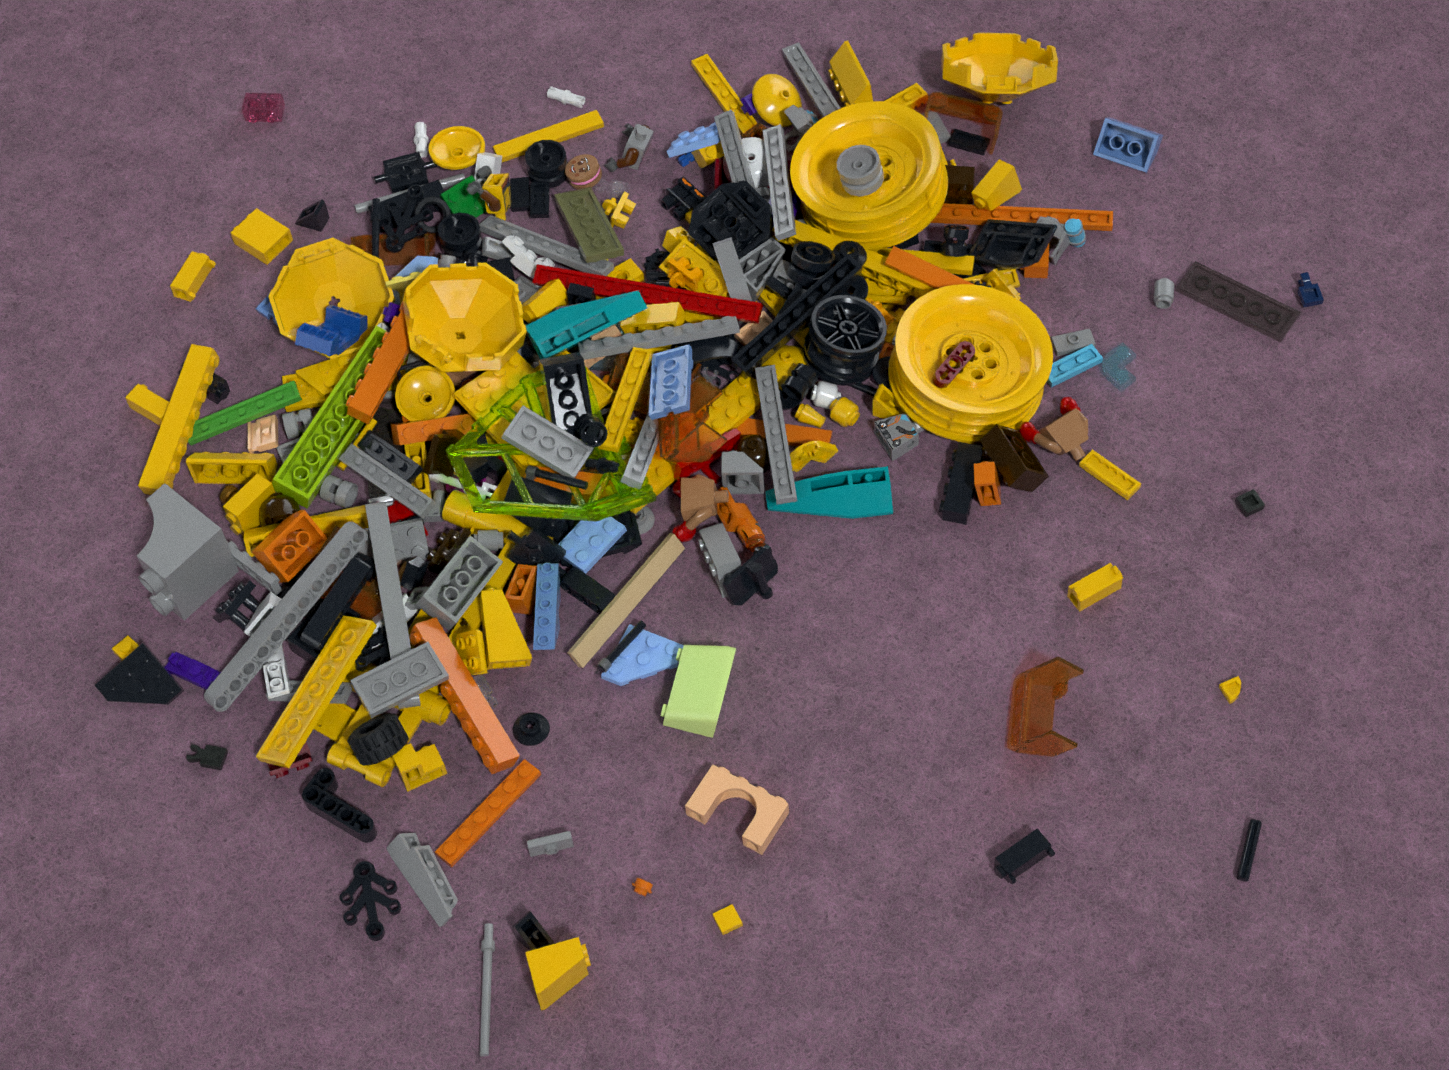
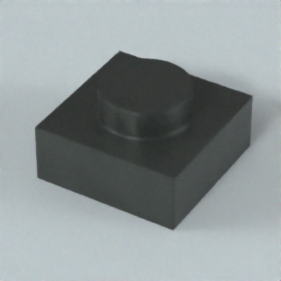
M1254 489L1236 497L1235 500L1246 517L1263 510L1265 507L1264 502Z

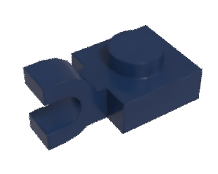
M1308 272L1300 273L1301 280H1298L1300 287H1298L1297 292L1303 308L1323 304L1324 298L1318 283H1311Z

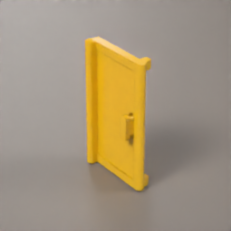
M329 703L314 730L338 742L357 711L346 704Z

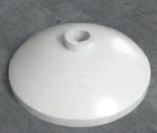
M756 137L743 138L742 143L755 189L768 187L769 179L764 140ZM724 155V159H723V169H724V173H725V176L727 177V179L729 180V182L732 183L731 176H730L729 169H728L727 162H726L725 155ZM749 157H754L755 159H754V160H749L748 158H749Z

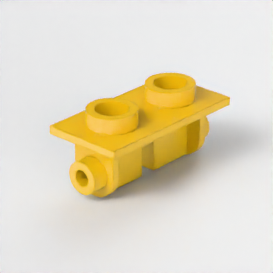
M993 269L983 279L992 288L1005 292L1018 300L1021 299L1020 293H1018L1013 285L1008 286L1006 284L1009 280L1001 270Z

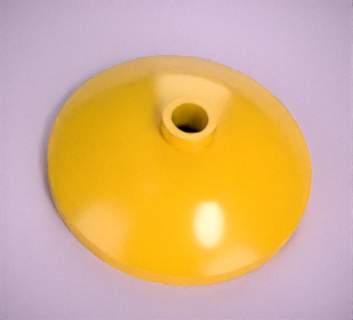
M766 74L755 82L752 90V100L758 114L773 126L779 124L782 127L791 126L792 123L784 111L792 105L802 108L800 95L794 85L786 78L777 74Z
M453 126L443 129L434 135L429 143V155L432 161L438 166L450 170L465 169L476 164L477 154L485 152V141L478 131L465 126Z
M784 345L760 366L775 365L780 390H782L781 385L786 378L791 376L790 374L798 363L805 364L802 355L803 349L793 345Z
M416 367L408 371L400 379L395 392L396 405L400 413L409 421L446 417L455 402L453 397L455 387L451 378L436 367ZM427 397H431L429 402H425Z

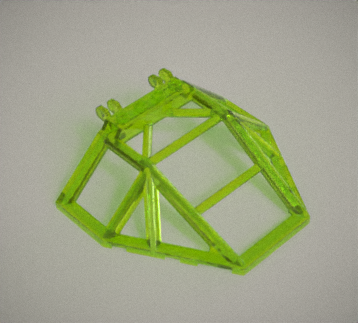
M586 370L592 414L598 416L605 426ZM541 371L523 376L514 389L510 388L489 408L490 412L487 415L480 417L471 425L472 429L455 445L451 444L446 449L447 457L475 513L599 521L657 501L653 487L647 484L649 481L647 476H645L640 490L629 487L621 482L627 467L621 456L631 450L630 445L626 443L627 439L625 436L618 452L598 449V446L593 447V454H590L588 459L606 458L607 460L618 462L620 466L618 467V472H607L602 475L587 503L579 488L569 486L578 506L534 503L510 456L528 454L510 443L477 444L476 440L501 416L509 423L512 422L517 413L511 407L524 394L529 409L546 419L536 387L543 385ZM502 456L524 503L482 500L462 457ZM607 483H609L614 494L599 499Z

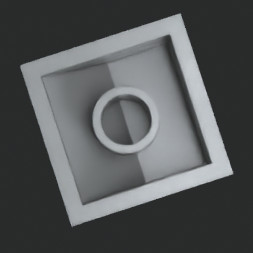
M722 452L721 473L723 487H727L730 494H764L763 469L743 452Z

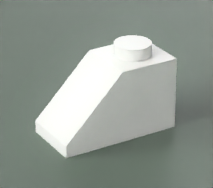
M270 592L257 607L244 633L251 637L282 599Z

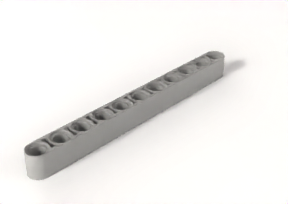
M386 501L365 504L390 659L392 660L410 651L411 645ZM419 695L399 704V709L420 706Z
M347 522L342 526L208 687L204 694V699L218 712H223L230 707L366 543L368 538L366 530L354 522Z

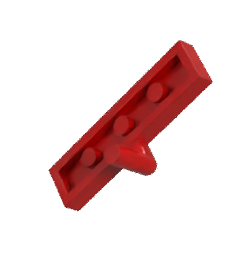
M734 428L729 432L723 433L718 439L710 441L703 448L695 450L688 457L680 459L675 465L674 478L680 482L681 478H687L701 469L708 478L715 481V484L720 482L721 477L709 468V465L720 458L722 452H729L735 449L741 432Z

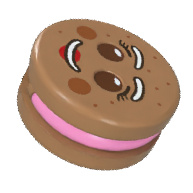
M582 154L572 158L567 163L565 174L573 188L583 189L595 186L602 177V170L596 157Z

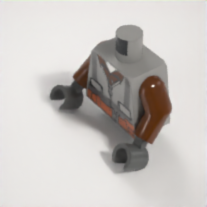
M629 123L625 124L626 130L622 131V133L629 137L622 158L616 162L610 157L607 160L608 163L604 165L610 172L624 167L638 170L652 141L654 131L649 126L636 124L633 127Z

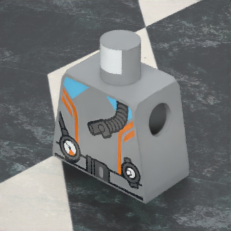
M906 414L874 422V433L892 461L918 446V433L926 430L916 422L911 423Z

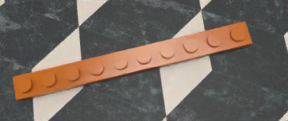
M944 203L931 223L985 225L988 219L1036 223L1041 216L1056 218L1060 224H1065L1067 220L1072 218L1082 221L1084 230L1112 231L1113 211L998 206L989 211L985 208L981 209L976 205Z

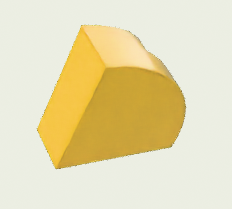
M1239 676L1219 684V688L1229 704L1238 698L1237 696L1241 691Z

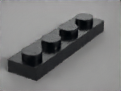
M370 430L357 445L362 451L410 484L413 483L423 470L420 465Z

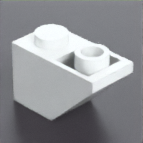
M487 152L477 154L474 179L481 184V187L488 176L482 179L477 171L483 166H489L492 174H500L502 155Z

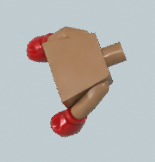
M1063 397L1060 401L1062 416L1042 429L1036 430L1031 422L1021 424L1019 431L1028 443L1038 444L1059 456L1070 452L1075 461L1086 455L1080 444L1088 440V419L1081 413L1078 404L1071 397Z
M700 474L692 478H681L680 482L677 481L672 490L676 496L681 498V514L684 522L681 525L675 526L672 529V533L675 534L680 542L690 541L696 533V527L717 514V503L729 502L728 490L717 491L715 481Z

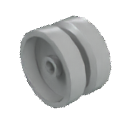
M856 145L840 154L837 160V170L841 184L847 193L854 196H866L881 187L884 181V172L880 157L875 149L866 145Z

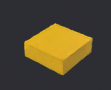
M733 904L712 914L722 935L743 926Z

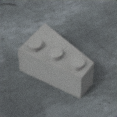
M773 237L739 259L753 302H756L766 287L767 280L774 275L786 251Z
M723 523L699 530L701 539H698V545L700 550L704 551L705 561L707 564L709 563L711 574L715 577L721 596L724 598L728 597L723 586L724 577L728 573L733 574L741 567V561Z

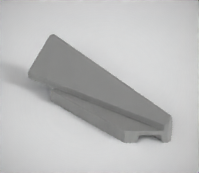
M416 833L398 834L386 849L438 926H444L453 914L451 913L458 899L430 845L421 846Z

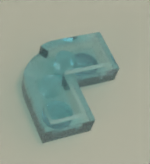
M1123 342L1107 353L1102 361L1103 376L1120 392L1136 382V377L1125 366L1135 360L1137 354Z

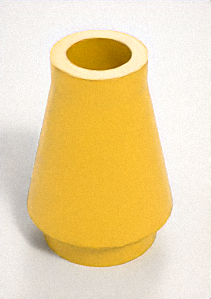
M803 403L800 404L795 414L798 422L819 428L823 426L826 417L822 416L810 405Z

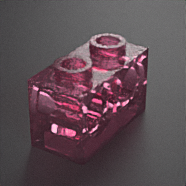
M245 93L242 107L245 121L252 123L282 122L285 109L282 93Z

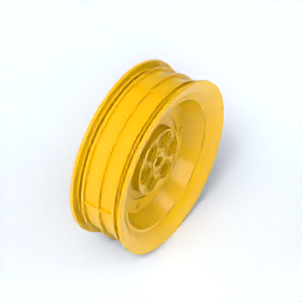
M862 102L843 107L826 115L803 135L794 150L790 165L791 181L797 196L801 200L800 209L806 224L846 241L857 242L871 251L895 246L921 232L941 210L948 190L947 170L941 158L940 141L934 127L917 111L892 102ZM856 145H866L875 149L880 157L884 172V181L881 187L866 196H854L847 193L841 184L837 170V160L840 154Z
M959 284L941 287L918 298L901 317L895 335V346L889 360L888 376L890 387L903 411L924 429L946 439L979 443L980 439L996 424L1019 430L1022 423L1029 422L1039 408L1044 386L1052 369V343L1045 326L1037 315L1015 297L1000 290L981 285ZM967 341L973 344L975 354L946 388L937 387L933 383L932 377L941 364L961 342ZM964 349L959 356L963 357L968 350ZM949 361V365L952 368H959L957 362ZM945 371L940 379H945L948 373Z

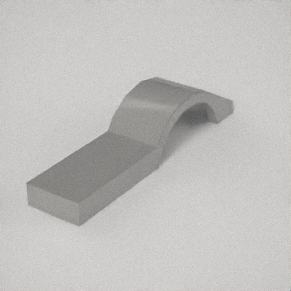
M732 237L713 243L730 298L752 301Z

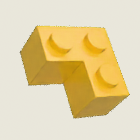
M410 743L404 745L400 751L392 756L407 792L447 774L444 762L435 744L424 746L415 752Z

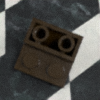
M457 429L443 430L442 434H434L423 472L427 475L444 474L446 477H452L465 441V435Z
M463 528L460 532L453 529L446 533L442 532L436 540V543H438L436 549L432 548L426 557L429 562L427 568L440 574L458 549L468 539L471 531Z

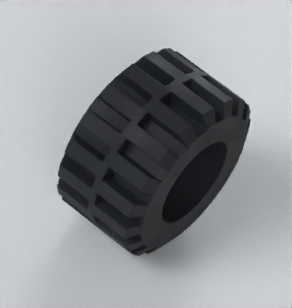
M389 713L379 715L363 723L352 732L347 741L359 763L365 766L390 758L404 747L409 738L397 715Z

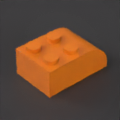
M300 510L283 520L252 553L269 573L273 572L280 581L278 583L289 582L330 540L305 510Z

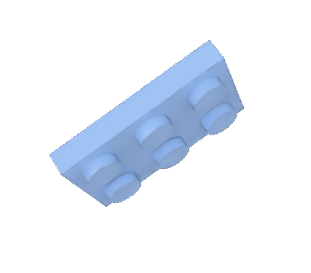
M714 122L706 128L704 126L698 127L693 132L684 131L680 133L677 140L673 141L670 148L666 151L669 158L717 144L720 141L716 123Z
M594 506L558 545L566 550V555L563 559L586 574L627 530L623 524L597 506Z

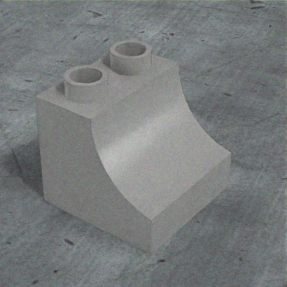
M164 483L146 499L154 517V525L149 541L137 555L144 570L138 578L142 585L152 593L148 599L160 614L166 617L173 611L185 621L239 570L222 529Z

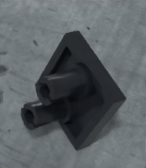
M249 580L244 584L241 582L238 586H234L227 594L229 598L225 602L222 601L215 609L217 613L213 619L218 623L230 619L244 631L250 620L238 608L243 604L255 613L261 603L250 593L256 585Z

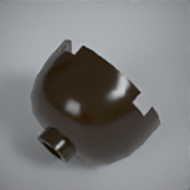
M751 434L743 437L737 443L734 451L745 453L763 469V473L771 468L765 437Z
M283 493L272 494L271 498L265 500L260 509L262 527L281 523L293 513L301 510L299 504L294 498L283 495Z

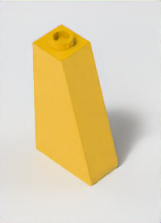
M487 588L481 591L479 603L487 669L530 666L532 655L502 589Z

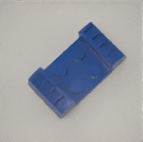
M334 304L326 307L324 323L318 327L304 323L297 329L295 345L326 354L329 357L334 354L339 355L356 343L360 336L368 329L367 316L337 307Z

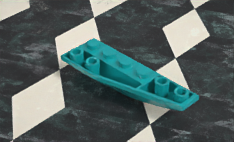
M639 290L559 308L526 325V333L539 358H551L644 311L648 307Z
M888 466L843 471L796 481L794 483L797 502L777 504L774 488L765 491L768 511L849 519L893 514Z

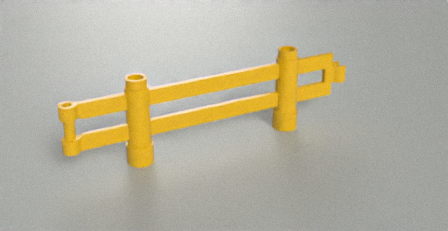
M512 462L487 504L481 503L475 497L454 490L448 496L443 507L442 519L461 528L471 529V534H478V530H498V532H503V543L505 546L498 556L503 563L481 591L487 588L503 589L517 566L507 558L508 552L515 546V543L506 538L508 532L512 530L519 537H522L531 530L530 527L501 509L513 474L524 477L525 471L514 462ZM480 593L461 616L449 635V639L457 652L456 634L478 629L482 623L479 603ZM421 609L409 627L408 634H410L414 624L432 619V617ZM462 618L467 620L468 625L461 626ZM410 641L411 649L416 648ZM354 663L343 682L351 683L352 679L376 668L377 665L370 663L365 671H358ZM438 685L419 694L420 706L399 709L398 705L394 707L403 711L398 719L409 738L405 745L410 742L422 720L442 726L449 717L451 706L447 700L439 695L441 690ZM362 703L339 741L329 750L327 763L342 770L348 767L365 775V780L384 787L388 783L395 766L393 757L391 756L373 765H361L356 756L353 755L354 752L347 741L356 728L372 719Z

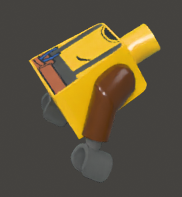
M483 166L477 172L482 179L488 176L482 187L478 181H473L468 184L467 191L471 195L478 192L480 194L479 197L485 201L487 213L494 214V217L505 221L506 212L511 205L509 173L492 174L489 166Z

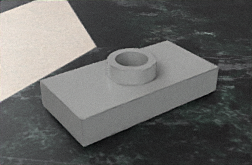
M487 236L483 238L482 255L496 260L508 257L512 259L515 256L502 241Z
M1090 329L1051 337V342L1057 356L1074 353L1090 344L1096 347Z
M570 831L527 841L530 857L545 853L553 855L559 850L574 847Z

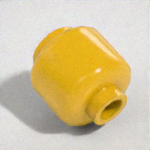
M842 397L839 400L835 399L829 407L831 410L830 418L843 427L853 426L860 417L859 406L846 397Z

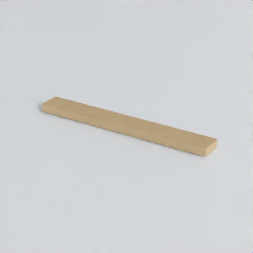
M669 533L567 652L578 667L584 668L685 549L675 534Z

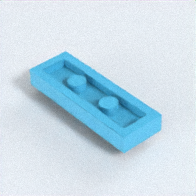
M1090 344L1054 362L1047 383L1052 388L1102 363L1103 357L1093 344Z

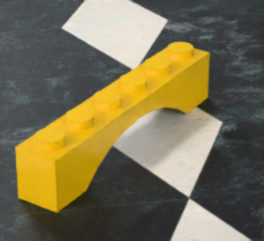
M365 505L310 516L326 536H335L347 522H354L363 529L369 528ZM280 523L244 531L243 539L246 551L251 557H254L252 551Z

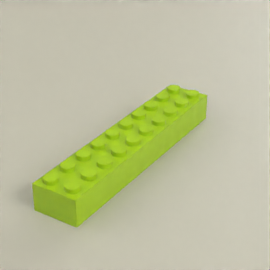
M377 325L375 326L273 478L272 485L277 493L290 496L299 505L306 509L309 508L320 491L323 481L332 473L340 461V456L350 446L364 422L347 415L348 406H346V402L349 396H354L357 391L355 386L358 380H363L366 375L364 370L368 363L372 364L376 348H381L383 344L381 341L386 330Z

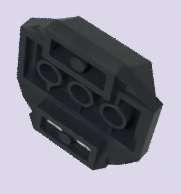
M746 180L721 184L693 209L688 233L716 261L718 259L713 243L732 237L738 258L741 259L772 237V207Z

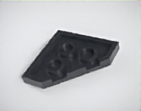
M144 643L138 646L95 684V687L109 702L169 705L184 692L183 688Z

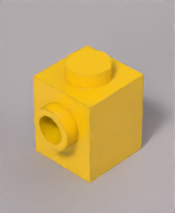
M680 226L667 230L662 246L671 253L684 238L693 245L695 240L689 235L688 231Z

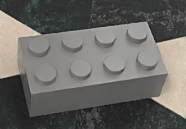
M469 536L416 605L432 618L436 617L441 625L450 630L503 561L473 537Z

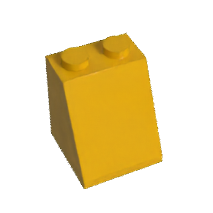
M579 937L525 952L541 1010L547 1009L589 975L587 967L591 966L586 944L581 945Z

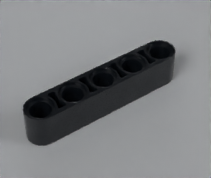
M357 555L351 559L302 632L301 641L318 651L325 646L343 615L345 616L375 569L373 564Z

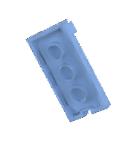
M689 344L653 354L649 399V417L651 420L666 417L669 412L677 414L690 410L693 360L692 348Z

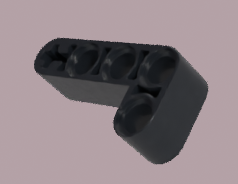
M329 768L320 769L302 792L306 807L358 840L365 843L373 841L377 836L373 820L366 814L335 797L333 794L338 788V782L334 772ZM331 780L330 782L323 784L324 781ZM317 796L315 800H310L312 797ZM335 807L333 810L327 811L328 808ZM348 817H353L349 821H344Z

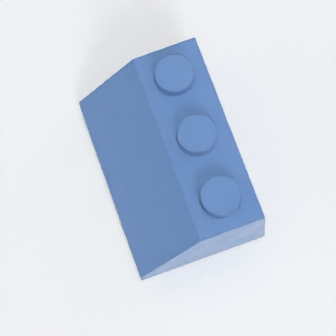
M1110 117L1105 118L1093 155L1147 173L1158 152L1163 135Z

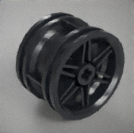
M836 295L822 300L812 313L809 331L803 345L802 355L805 364L812 368L820 379L841 386L855 385L867 380L873 374L872 371L879 359V351L886 337L887 325L883 315L874 305L855 296Z

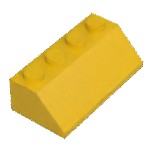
M844 41L829 61L830 69L828 74L830 80H834L835 90L840 91L839 96L841 102H845V107L873 101L871 84L849 41Z
M202 452L193 453L186 458V464L194 483L247 484L257 473L272 483L278 465L274 454Z

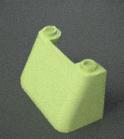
M684 645L683 649H678L676 660L679 661L675 680L668 705L663 704L660 715L664 717V726L713 738L736 648L713 645Z

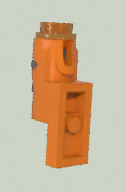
M720 487L718 491L728 490V488ZM728 490L729 502L717 503V514L726 531L737 532L746 548L754 552L758 546L763 547L766 545L765 535L757 520L752 516L747 504L735 503Z

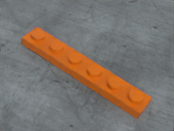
M524 759L435 851L436 856L452 868L541 776V771Z

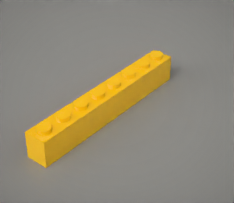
M191 344L138 487L144 494L152 495L164 483L173 489V481L175 475L180 470L182 456L186 453L188 440L193 435L194 424L200 416L201 405L206 400L207 389L213 381L215 368L219 365V356L214 348Z

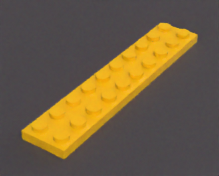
M739 375L658 443L640 490L622 483L623 474H621L605 488L606 494L633 513L639 512L676 480L674 478L675 465L680 459L688 457L695 450H699L710 441L718 439L723 433L737 428L761 408L757 380L751 376L745 380Z

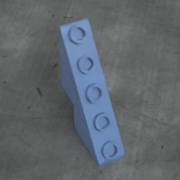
M559 563L537 564L533 650L555 649L560 631L559 606L561 593Z

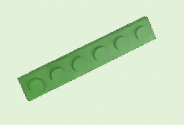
M291 381L196 420L193 427V435L189 438L188 443L192 446L301 401L302 398L296 382Z

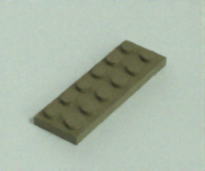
M591 187L554 194L555 202L586 263H594L624 255V248Z

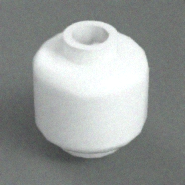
M819 381L817 385L814 384L812 387L810 400H813L815 406L829 409L835 399H840L841 392H838L836 384Z

